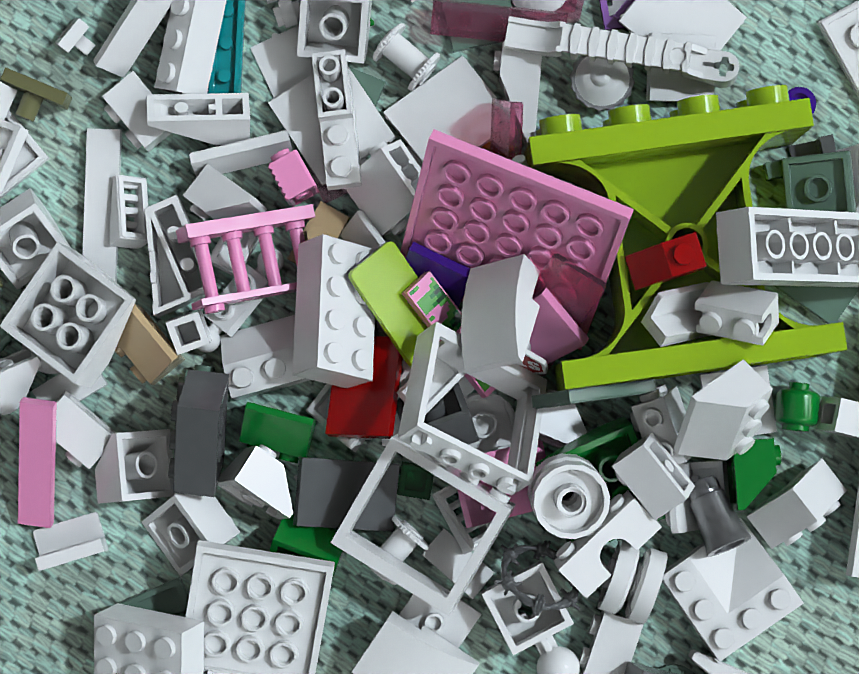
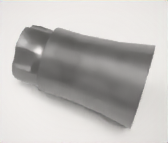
M715 475L702 478L693 483L695 487L688 498L691 501L690 507L703 537L707 557L727 552L752 538L738 518L725 490L721 489Z

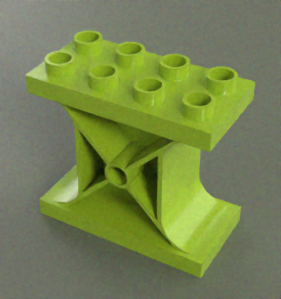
M772 85L747 91V100L737 102V108L720 110L719 97L712 94L694 96L677 101L678 109L669 112L670 117L651 120L649 105L637 104L609 110V119L602 122L603 127L582 129L580 114L557 115L539 120L540 129L536 130V136L529 137L524 152L530 168L557 179L571 181L587 191L634 209L609 275L615 317L612 335L597 354L582 359L561 361L554 366L557 391L727 370L743 359L750 366L820 357L847 350L843 322L806 325L792 321L779 313L778 325L763 346L711 335L660 347L641 323L659 292L705 282L710 283L712 280L721 282L716 212L753 207L749 184V169L754 155L767 148L792 145L814 126L810 98L789 100L787 85ZM696 232L707 267L703 270L635 291L625 256ZM739 285L766 291L765 285Z

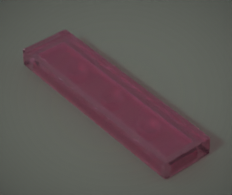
M433 0L430 34L505 42L509 16L545 22L563 21L567 24L568 13L452 0Z

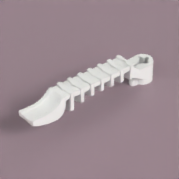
M512 16L508 18L504 48L547 57H559L564 52L570 53L571 60H577L578 56L582 55L588 56L589 62H595L596 58L606 59L608 64L612 65L615 61L624 62L626 67L632 68L633 64L642 65L647 71H650L652 67L663 69L664 74H669L670 70L681 72L682 77L708 83L718 88H727L733 85L737 80L739 72V61L732 53L707 49L692 44L693 42L680 43L674 42V39L669 38L668 40L656 39L655 36L644 37L632 32L631 34H626L614 29L608 31L599 29L596 26L590 28L581 26L578 23L574 25L566 24L563 21L545 22ZM721 64H727V70L729 71H727L726 76H719L718 69Z

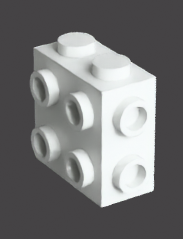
M401 139L391 144L383 141L369 151L371 157L368 160L364 158L359 161L362 186L345 188L351 199L365 213L381 236L390 232L396 236L406 230L421 171L420 166Z
M666 384L656 386V391L639 395L640 401L632 406L633 412L630 413L633 428L636 432L641 433L642 438L652 432L678 465L686 463L692 456L679 455L673 450L686 414L677 386L667 389Z

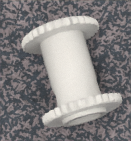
M400 23L391 29L380 41L373 54V60L377 62L383 56L388 58L410 76L412 81L407 89L413 91L419 85H422L435 70L436 64L440 60V54L437 52L430 59L401 35L406 25Z
M394 516L392 521L398 528L380 547L402 562L417 545L426 551L429 549V545L424 540V537L408 522L402 521L397 516ZM370 568L382 580L387 581L392 585H396L395 582L391 581L379 572Z

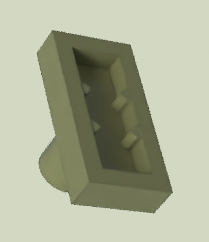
M6 67L0 79L6 85L24 92L15 115L34 122L43 100L68 110L72 100L68 93Z

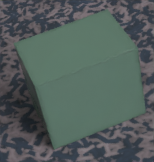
M781 160L763 164L766 181L783 178Z

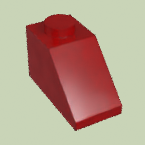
M696 232L625 256L635 291L691 274L707 267Z

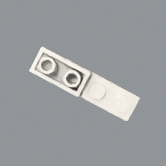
M342 49L312 53L327 189L329 191L362 186L359 164L360 156L346 51Z

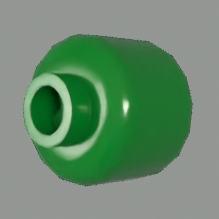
M789 382V389H781L777 392L774 418L776 422L782 424L783 430L809 432V427L815 426L818 423L820 395L815 391L809 390L810 384Z

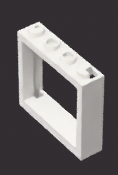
M435 322L417 336L397 439L410 445L417 451H423L439 459L445 465L453 466L467 473L473 479L481 480L497 488L501 493L512 496L532 484L543 408H533L531 396L545 394L547 379L518 364L468 374L517 399L508 464L424 423L436 358L468 374L464 370L461 334Z
M398 434L390 438L331 543L446 615H449L455 609L516 504L509 501L511 497L501 493L497 488L492 487V489H489L481 484L480 480L471 478L467 473L461 472L453 466L445 465L439 459L423 451L413 449L410 445L398 440ZM397 452L496 512L451 591L352 531Z

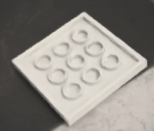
M198 540L186 617L204 621V674L208 670L215 674H315L335 562Z

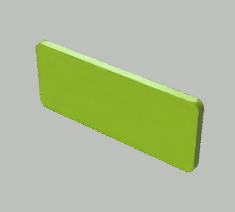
M389 241L383 243L349 272L348 278L411 369L417 336L428 327L402 295L418 277L396 244Z

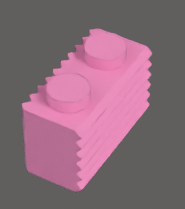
M286 148L271 157L272 162L269 163L268 169L289 206L294 207L319 193L317 185L297 149L290 152Z

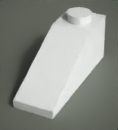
M503 41L501 51L495 50L493 71H500L499 82L524 144L527 146L529 137L536 134L542 56L504 48Z
M249 93L146 95L148 126L213 145H225L250 139Z

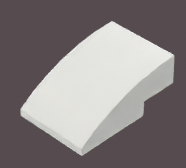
M525 254L470 269L463 299L461 319L462 356L464 370L468 374L516 364L524 360L540 308L532 298L540 270Z
M392 611L351 673L473 674L480 662L423 625L419 629Z

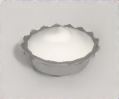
M581 55L579 60L573 63V71L569 75L572 81L570 88L575 92L576 100L583 102L586 108H594L598 112L604 109L611 110L616 106L623 105L625 99L631 96V88L635 84L633 79L634 69L626 67L624 62L615 61L612 65L608 64L606 59L596 58L595 62H589L588 56Z

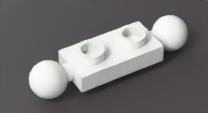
M275 249L280 271L284 264V258L282 253ZM261 252L258 255V266L255 270L247 263L245 265L251 290L269 287ZM234 278L220 295L237 293ZM263 298L224 305V311L204 314L205 317L212 321L208 326L212 341L210 344L197 349L205 353L216 350L220 344L219 334L224 331L232 337Z

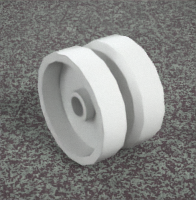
M561 453L545 459L535 468L532 484L528 485L527 495L536 518L547 532L559 538L577 539L590 535L602 525L609 512L610 495L606 482L588 460L576 454ZM573 492L571 497L563 498L566 493Z
M620 539L607 565L612 575L601 585L598 609L616 614L620 611L624 602L627 601L625 607L626 618L645 624L656 601L668 556L665 552L650 548L644 552L638 563L640 549L636 551L630 543Z

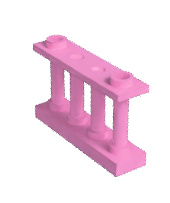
M313 204L191 223L177 229L178 244L190 242L191 247H195L205 298L191 304L192 310L204 309L205 314H212L224 311V305L296 292L297 282L282 285L271 234L274 233V228L285 226L286 232L290 233L296 265H298V244L305 242L303 234L305 222L315 218ZM254 232V236L258 237L269 287L250 289L240 239L243 238L242 233ZM222 237L223 242H227L237 293L220 296L218 294L208 244L211 243V238Z

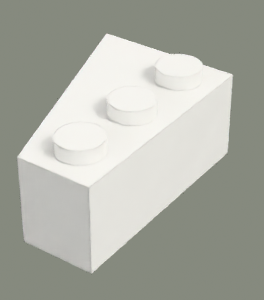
M177 195L145 208L153 315L158 318L205 298L195 247H191L190 242L178 244L176 230L186 224H191L181 199Z

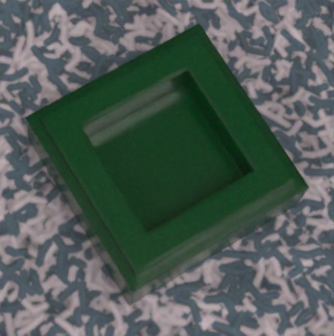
M402 461L397 495L430 500L434 474L415 463Z

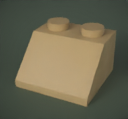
M134 304L115 352L121 358L127 355L134 364L130 370L142 384L148 381L151 385H155L185 359L181 354L177 355L174 345L142 307Z

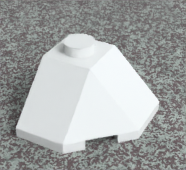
M264 445L246 447L220 474L218 486L239 501L251 507L255 505L263 508L265 505L268 507L266 513L277 519H288L293 514L284 465L275 459L277 454Z

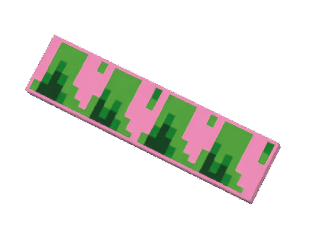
M430 271L424 272L402 295L427 327L438 322L461 334V311ZM468 374L464 375L481 398L488 397L495 390L492 386Z

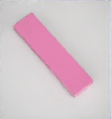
M23 397L20 401L18 524L51 528L54 524L57 402L27 397Z

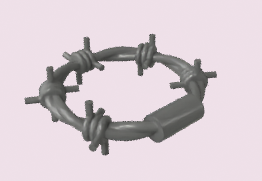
M545 540L543 544L538 543V545L518 546L515 543L513 548H507L502 544L500 547L505 550L501 562L502 579L494 580V583L502 584L505 590L504 595H507L508 591L512 592L520 602L532 607L534 616H539L543 610L550 609L560 610L574 607L578 611L580 610V607L576 605L579 590L568 579L567 581L570 586L573 587L572 590L567 592L562 588L560 591L565 594L563 599L554 604L545 603L544 595L538 594L536 598L532 599L518 591L515 586L522 585V582L514 581L511 576L512 570H509L507 573L508 564L513 562L519 566L520 563L515 559H517L519 554L527 551L535 552L533 559L540 560L541 556H548L555 560L557 558V551L549 548L551 541L547 542Z

